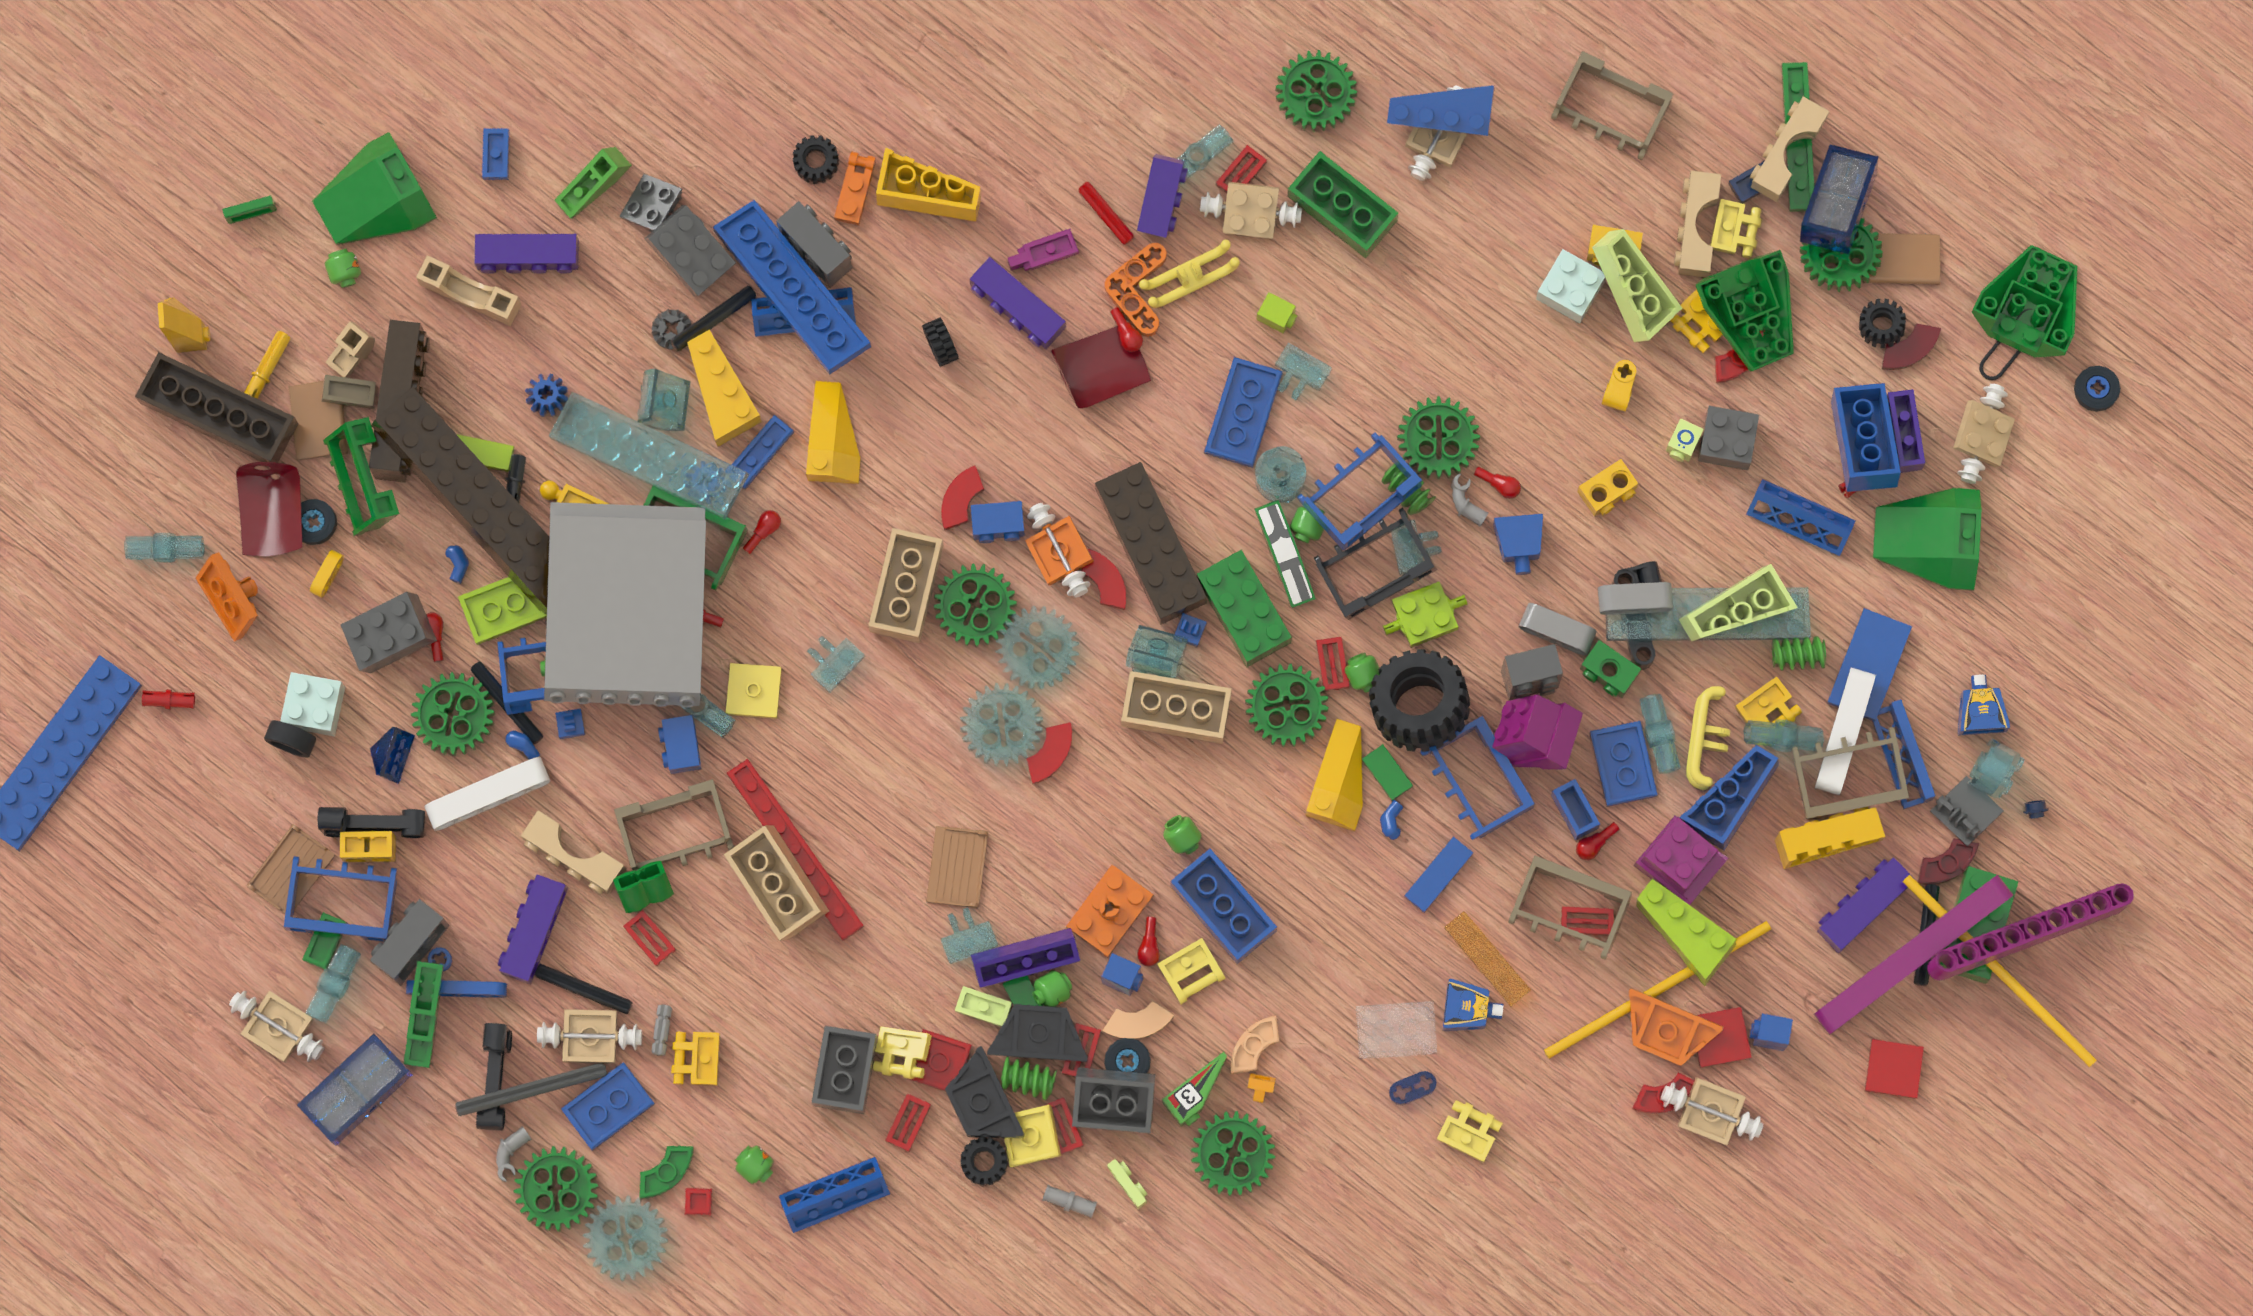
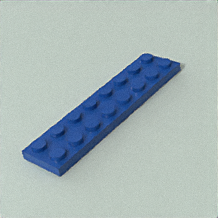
M755 200L713 226L715 234L829 375L871 348V342Z
M98 656L0 789V838L19 852L142 687L138 681L102 656Z

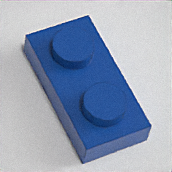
M483 128V180L509 179L510 131L508 128Z

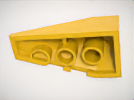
M174 297L158 303L159 328L177 353L207 350V342H210V330L208 326L205 327V324L197 315Z
M815 381L807 456L808 481L859 484L861 459L841 382Z
M1336 719L1306 810V816L1355 831L1363 808L1361 726Z

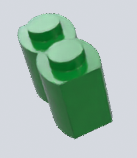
M661 861L648 863L638 870L625 872L613 879L626 913L638 912L650 903L663 902L674 894Z

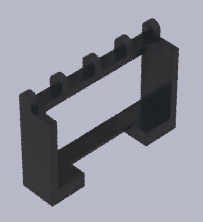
M1403 507L1399 509L1401 519L1389 526L1382 519L1379 521L1382 530L1366 539L1364 536H1361L1359 538L1360 542L1349 549L1342 551L1338 544L1335 545L1334 548L1338 555L1323 562L1319 555L1314 557L1317 563L1316 566L1344 617L1348 620L1438 570ZM1406 525L1425 561L1407 570L1408 573L1365 597L1361 596L1346 605L1327 568L1401 526Z

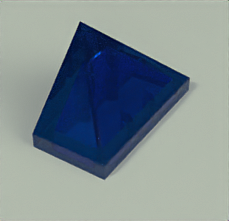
M392 727L370 748L376 775L399 784L415 735L397 727Z

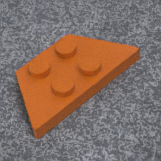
M1630 988L1629 990L1633 1046L1682 1066L1724 1028V1026L1636 989Z

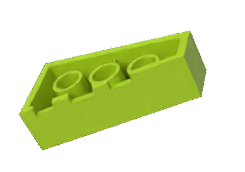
M1651 879L1637 898V908L1654 928L1662 934L1671 948L1684 960L1688 968L1696 974L1699 981L1706 986L1735 948L1737 939L1654 879Z

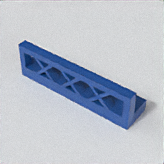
M852 287L828 290L835 299L848 297V299L836 301L856 324ZM767 297L751 299L755 337L795 332ZM769 306L767 309H757V307Z
M1764 479L1761 480L1746 515L1838 556L1841 555L1856 522L1847 516ZM1758 500L1768 504L1771 512L1762 513L1755 510L1754 508ZM1789 513L1795 522L1786 524L1781 521L1778 514ZM1811 523L1816 526L1818 532L1814 534L1806 533L1802 525ZM1833 533L1842 537L1839 547L1829 543L1825 535Z
M1900 699L1891 702L1890 706L1881 708L1878 716L1891 712L1894 721L1892 727L1896 726L1898 732L1896 737L1902 743L1900 750L1901 761L1909 764L1910 769H1912L1908 777L1905 778L1906 785L1910 784L1918 788L1921 797L1909 802L1906 799L1900 800L1904 810L1932 801L1936 795L1905 708ZM1878 718L1876 721L1873 720L1872 723L1878 740L1885 739L1883 732L1888 734L1886 739H1889V730L1880 726ZM1887 744L1881 745L1896 790L1900 789L1895 763H1893L1891 757L1893 753L1888 749ZM1903 751L1905 752L1907 758L1901 756ZM1912 774H1913V777H1914L1915 782H1913V781L1910 780Z
M873 1157L781 1194L779 1199L791 1230L795 1233L890 1195L877 1159ZM873 1167L876 1171L866 1176L862 1175L864 1171ZM849 1179L846 1184L837 1185L839 1181ZM825 1189L823 1193L813 1195L816 1190ZM796 1198L801 1199L798 1203L788 1207L787 1202Z

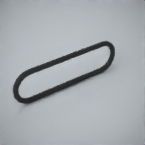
M2025 309V310L2016 318V320H2018V319L2020 318V316H2021L2025 311H2027V310H2034V309ZM1997 341L1979 364L1981 375L1988 380L1999 379L2021 351H2016L1998 375L1988 376L1984 373L1983 365L2001 343Z

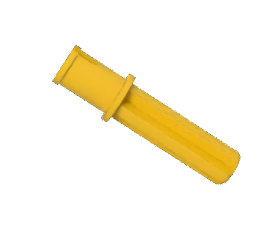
M278 331L275 334L256 371L251 373L252 378L244 393L258 399L264 386L270 383L269 377L290 341L288 334L282 331Z

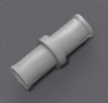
M1047 1185L1042 1201L1064 1207V1211L1069 1212V1210L1089 1216V1218H1092L1097 1204L1095 1201L1093 1202L1075 1195L1076 1192L1070 1191L1068 1193L1050 1185Z

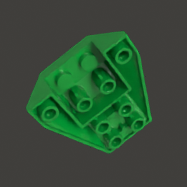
M390 132L367 143L312 200L336 245L413 231L437 219Z
M2030 245L1981 291L1971 313L1989 337L2034 358L2064 356L2075 334L2078 266ZM2026 309H2034V310H2027V311H2025V312L2019 317V319L2016 320V318H2017L2024 310H2026Z
M1781 250L1746 260L1705 277L1696 284L1704 310L1750 372L1794 354L1789 272Z
M1951 488L1876 507L1873 558L1947 589L1974 591L1980 551L1982 514L1980 490Z

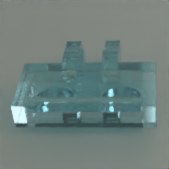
M1290 343L1286 345L1275 363L1276 367L1286 372L1279 385V391L1283 393L1288 388L1292 377L1300 380L1292 393L1291 398L1295 400L1299 398L1306 384L1320 391L1332 371L1331 366Z
M1410 520L1417 531L1415 520ZM1406 525L1391 532L1399 575H1404L1408 573L1407 570L1423 562V556ZM1438 531L1418 533L1421 541H1431L1439 537ZM1439 546L1426 548L1430 556L1442 552Z
M821 636L818 639L820 645L831 654L824 659L815 649L810 647L807 650V653L820 664L811 673V676L825 690L831 693L865 658V655L847 638L835 648L827 639Z
M968 907L962 909L964 919L969 926L966 930L959 931L958 922L953 913L947 915L954 934L942 938L941 942L949 964L971 957L972 954L998 947L990 922L987 921L975 926Z

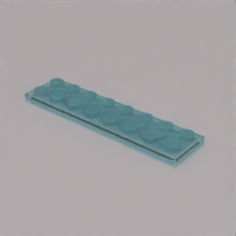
M574 392L568 398L549 434V437L554 441L699 508H704L706 511L723 519L727 518L749 476L746 471Z
M1808 587L1786 588L1798 607L1796 609L1698 640H1773L1775 638L1778 640H1783L1784 638L1793 640L1795 637L1799 640H1803L1804 637L1810 639ZM1672 588L1674 609L1671 611L1605 615L1607 641L1690 640L1678 619L1728 588Z

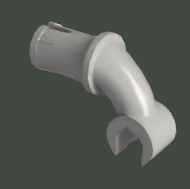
M1458 474L1451 483L1453 502L1458 511V516L1463 515L1480 527L1488 512L1469 502V498L1466 500L1465 492L1470 486V479L1466 485L1460 486L1458 479L1461 474Z
M520 1127L519 1130L505 1140L500 1139L496 1163L498 1167L497 1175L502 1181H507L502 1175L504 1168L510 1169L515 1176V1168L509 1161L510 1156H514L513 1152L532 1140L523 1127Z

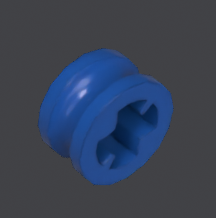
M434 948L428 955V963H436L433 960L434 956H440L444 953L446 954L444 958L447 961L445 964H440L444 965L443 972L448 970L452 964L451 954L445 948Z

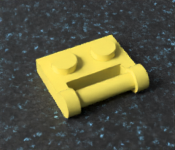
M1203 938L1157 964L1180 1004L1187 1002L1188 997L1216 981L1221 982L1226 979ZM1209 965L1211 973L1183 989L1180 988L1178 984L1180 981Z

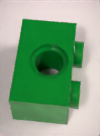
M1598 640L1581 664L1580 670L1583 671L1582 675L1587 680L1593 683L1598 681L1605 686L1603 689L1613 697L1618 695L1623 698L1640 674L1641 668ZM1612 666L1616 670V674L1608 677L1604 675L1602 668Z

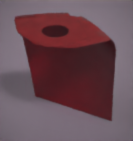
M1118 326L1051 350L1065 387L1077 408L1093 406L1151 381L1140 349L1135 352H1128L1122 347Z
M253 462L240 466L236 470L240 510L242 555L276 556L302 548L300 475L297 467L275 462ZM256 466H268V467H270V469H268V470H258V469H255L254 467H256ZM276 474L280 475L279 479L274 480L271 477V475Z

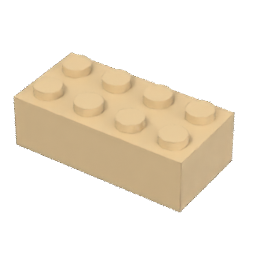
M892 528L868 625L870 632L920 643L943 551L942 539Z
M1130 671L1121 727L1223 744L1232 688Z
M763 826L724 854L779 941L791 939L829 912L774 826Z

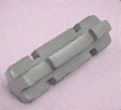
M661 1004L657 1007L656 1015L658 1019L655 1021L653 1036L655 1043L652 1044V1053L654 1055L664 1056L666 1054L667 1045L665 1042H668L670 1020L668 1019L671 1017L672 1008L669 1005Z

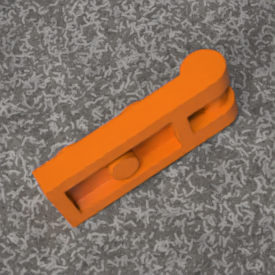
M851 151L834 215L835 220L859 226L876 157L869 155L868 157L859 156V153ZM856 167H865L864 174L855 172Z

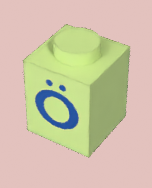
M1680 418L1666 452H1669V456L1677 461L1683 462L1686 460L1689 462L1704 429Z

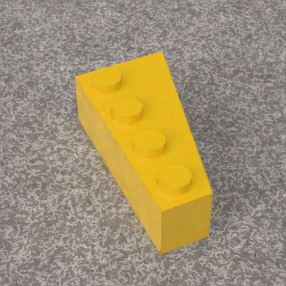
M708 330L688 341V347L717 447L762 421L711 331Z

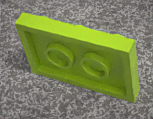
M509 577L458 596L476 645L547 618V613L540 612Z

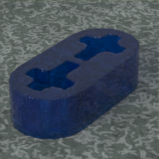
M1423 1071L1399 1080L1390 1087L1389 1098L1394 1104L1401 1106L1426 1097L1434 1092L1437 1084L1436 1078L1432 1073ZM1421 1077L1432 1081L1429 1084V1090H1425L1424 1087L1415 1089L1414 1086L1421 1082ZM1400 1086L1402 1090L1411 1088L1412 1091L1406 1093L1405 1099L1401 1100L1400 1097H1394L1393 1095L1397 1091L1396 1087Z

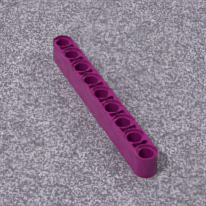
M1997 874L1815 1012L1814 1016L1830 1035L2013 896L2012 892Z
M2119 883L1938 952L1929 962L1928 973L1935 980H1945L2119 914L2134 899L2133 890L2127 884ZM2115 895L2118 896L2122 902L2118 901ZM2093 904H2096L2100 910L2096 909ZM2071 912H2074L2078 918H2075ZM2050 920L2056 924V927L2050 923ZM2027 928L2031 929L2035 935H2032ZM2006 937H2009L2013 944L2008 942ZM1983 945L1988 946L1991 952L1987 951ZM1961 953L1965 954L1969 960L1964 959ZM1939 962L1944 963L1947 969L1941 967Z

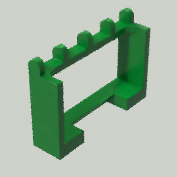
M369 417L345 422L323 439L324 445L328 446L332 459L330 461L331 467H334L339 481L338 489L339 491L342 490L347 506V509H345L346 514L350 515L354 528L352 531L353 536L377 530L400 514L393 491L388 490L377 493L362 447L376 442ZM342 439H347L371 514V518L366 522L363 521L339 443Z
M653 484L643 506H654L657 501L670 507L705 508V520L735 536L718 573L706 568L704 569V575L714 580L711 589L717 590L718 586L722 585L748 531L746 525Z

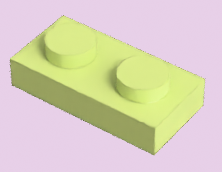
M963 986L955 1012L1002 1027L1009 1015L1012 1002Z
M1116 1159L1107 1164V1168L1137 1209L1146 1204L1144 1197L1147 1196V1193L1139 1182L1134 1185L1129 1176L1132 1173L1123 1161L1119 1164Z

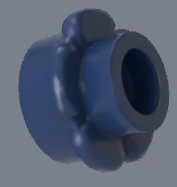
M2045 800L2030 801L2024 803L2025 811L2023 813L2029 814V818H2040L2045 816L2044 812L2048 811L2049 808L2046 807Z

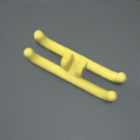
M1223 240L1216 248L1150 280L1142 279L1139 282V287L1144 291L1159 287L1177 277L1182 285L1160 297L1149 298V306L1152 308L1165 306L1235 271L1240 265V260L1237 257H1233L1226 265L1204 276L1200 267L1225 254L1231 247L1230 241Z
M1712 686L1705 689L1698 696L1695 703L1686 777L1692 786L1700 790H1707L1713 785L1712 778L1706 777L1700 772L1702 749L1728 752L1727 745L1704 740V734L1720 737L1730 736L1729 729L1706 725L1709 701L1720 700L1726 693L1725 688L1721 686Z

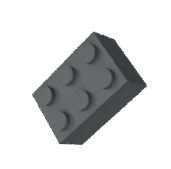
M798 201L776 220L778 229L802 259L831 288L853 269L851 263L852 256L849 254L851 251L843 241L837 242L832 236L834 232L825 222L822 224L816 219L817 214L808 204L803 206Z
M686 205L678 208L644 238L693 296H699L736 263Z
M405 592L340 624L359 671L373 673L437 641L419 596L410 592Z
M1555 644L1505 656L1501 674L1508 700L1528 697L1540 693V696L1555 693V689L1559 688L1563 675Z
M420 899L416 903L412 902L404 911L406 916L400 923H394L387 933L389 937L383 944L381 942L378 943L371 952L373 957L370 961L400 986L414 971L417 961H422L450 926L441 915Z
M825 1026L811 1102L813 1106L865 1115L878 1040L876 1034Z
M1078 1068L1075 1082L1072 1126L1150 1133L1156 1074Z

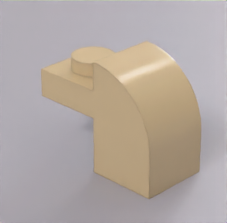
M350 321L335 340L338 346L325 363L341 376L348 378L360 361L368 357L375 344V338L358 324Z

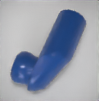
M451 545L445 552L446 557L451 559L454 565L449 579L461 584L469 566V561L460 546Z
M510 731L506 735L507 745L523 751L528 760L540 756V753L526 734Z
M1395 800L1391 802L1380 817L1382 833L1391 840L1397 839L1400 836L1401 830L1397 827L1396 817L1404 808Z

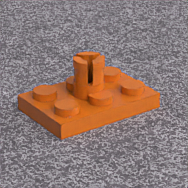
M217 552L210 555L195 579L233 641H237L244 637L258 616L254 604L248 600L249 597L256 596L258 588L251 577L237 581L230 571L228 562Z
M1111 865L1066 925V928H1071L1074 934L1108 958L1154 894L1114 865Z

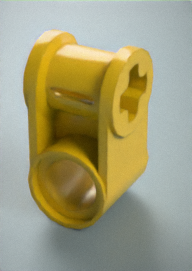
M1621 360L1616 363L1610 382L1607 384L1602 405L1626 412L1636 376V367L1631 361ZM1623 369L1628 370L1626 378H1621L1620 372Z

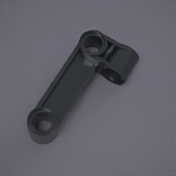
M1657 561L1646 562L1619 570L1614 576L1612 585L1618 584V579L1621 577L1628 578L1631 584L1662 582ZM1645 613L1620 614L1631 662L1640 667L1641 670H1645L1652 665L1656 655ZM1638 651H1646L1650 659L1648 661H1640L1636 653Z
M319 807L317 822L318 829L327 837H340V832L392 831L401 832V837L423 838L425 811L406 809L402 810V815H348L346 807Z
M484 1023L482 1047L484 1052H489L485 1094L500 1091L502 1088L505 1053H510L512 1048V1030L505 1024ZM496 1106L477 1112V1129L504 1130V1107Z

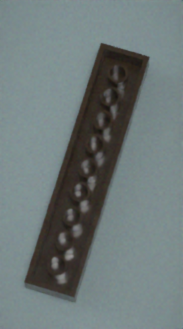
M414 387L410 388L379 415L371 426L539 611L541 610L546 614L549 536Z

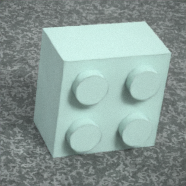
M1562 249L1539 288L1536 300L1580 324L1606 278L1600 269Z
M291 672L280 721L307 732L335 737L345 692L344 684L337 680Z

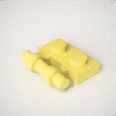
M1720 199L1710 243L1713 250L1734 255L1738 245L1743 247L1742 257L1752 258L1753 250L1757 246V240H1755L1757 229L1761 227L1762 222L1760 218L1761 209L1752 207L1750 215L1744 214L1745 204ZM1741 224L1748 226L1746 237L1739 236Z
M880 1027L875 1052L883 1054L884 1058L883 1062H874L873 1070L882 1072L883 1075L887 1076L897 1074L903 1075L906 1079H913L914 1077L923 1078L925 1070L924 1068L916 1067V1060H927L932 1036L927 1033ZM895 1056L905 1058L904 1065L895 1064Z
M1456 1100L1452 1110L1460 1113V1116L1457 1120L1448 1115L1437 1140L1484 1163L1495 1140L1494 1137L1486 1133L1489 1128L1499 1132L1503 1123L1494 1119V1115L1490 1113L1486 1115L1474 1109L1473 1105L1467 1102L1463 1104ZM1467 1118L1481 1123L1480 1129L1477 1130L1465 1124Z

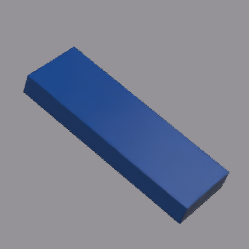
M774 415L726 470L725 474L745 490L793 435L794 430Z
M1453 836L1404 897L1425 913L1473 855V852Z

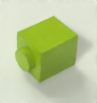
M1268 292L1257 313V321L1284 334L1286 328L1291 329L1298 315L1295 314L1296 306Z

